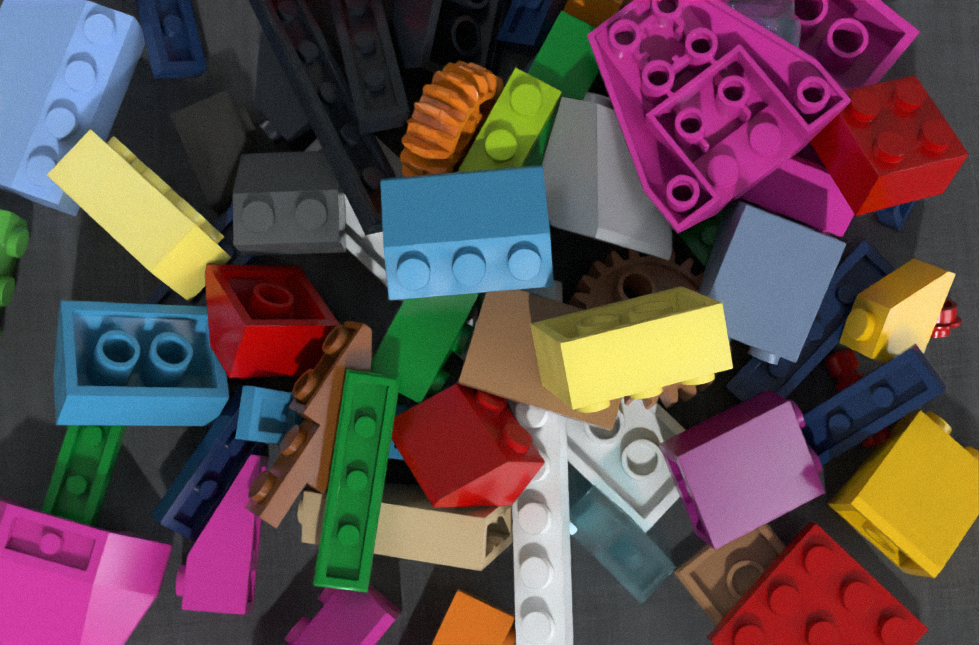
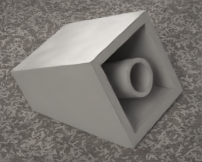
M589 92L585 93L583 100L562 97L542 163L549 226L607 244L669 260L672 253V226L643 192L610 99Z

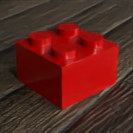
M916 75L845 90L844 92L851 99L850 103L810 141L855 216L943 194L969 155Z

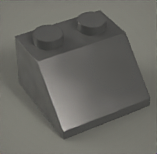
M324 151L241 154L233 190V246L244 256L346 252L345 193Z

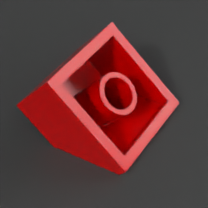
M207 264L205 285L210 347L229 378L249 379L252 377L271 376L294 378L301 376L308 369L313 370L325 353L322 351V345L326 337L340 324L300 266Z
M455 384L394 418L391 439L433 507L512 506L544 465L545 461L533 445L531 435L520 426L507 407L505 398L461 384Z

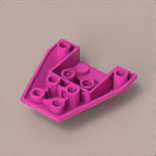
M633 0L587 35L643 192L677 234L718 214L800 152L851 101L817 59L720 0Z
M0 496V645H125L160 593L174 545L127 531L113 532L26 507L27 503Z

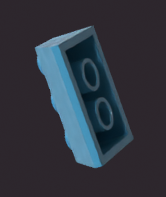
M543 165L381 179L383 248L389 300L554 286Z
M61 300L53 374L56 425L212 426L229 399L226 372L210 347L207 306Z

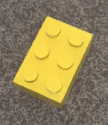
M90 129L47 174L53 182L147 270L189 302L205 287L207 264L225 265L232 258L218 245L224 236L188 202L172 190L156 173L140 161L115 136L106 143Z
M683 286L530 323L542 386L572 410L577 409L580 413L601 411L610 406V400L628 395L633 399L651 398L661 394L663 386L682 382L684 385L708 383L715 379L714 373L733 368L723 303Z

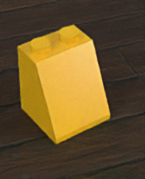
M921 410L903 416L890 431V438L880 443L827 504L905 574L935 578L979 515V451L971 446H966L964 449L949 435L952 432L949 424L931 411L923 413Z

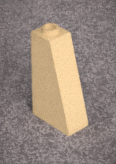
M384 483L374 554L482 571L513 543L512 506L433 507L420 485ZM312 487L304 491L297 511L298 521L302 524L301 542L319 545L327 490L324 494Z

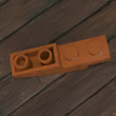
M346 320L343 326H336L326 337L322 345V351L325 353L313 370H306L293 387L292 395L294 399L288 408L300 415L304 420L300 426L295 425L286 433L279 446L280 456L270 471H263L255 479L248 493L250 501L245 507L276 529L306 484L323 494L328 488L346 368L370 372L372 329L364 323Z

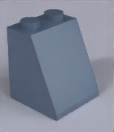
M736 199L724 209L698 293L723 303L729 343L732 338L750 345L748 354L771 364L777 365L780 357L796 363L847 243Z

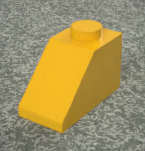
M913 258L857 294L839 343L871 359L882 362L890 360L915 343L924 354L956 274Z

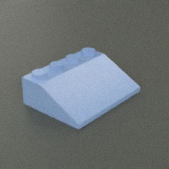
M3 0L0 8V190L76 217L80 206L53 182L47 174L90 129L104 142L107 141L145 46L142 27L134 16L88 0Z

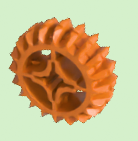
M460 60L456 64L449 62L443 68V71H437L433 75L431 85L426 84L423 87V95L419 102L414 103L415 109L412 117L406 121L408 123L407 133L401 139L402 144L405 146L400 154V161L403 163L402 175L407 177L458 172L504 89L503 80L485 67L473 62L468 64Z

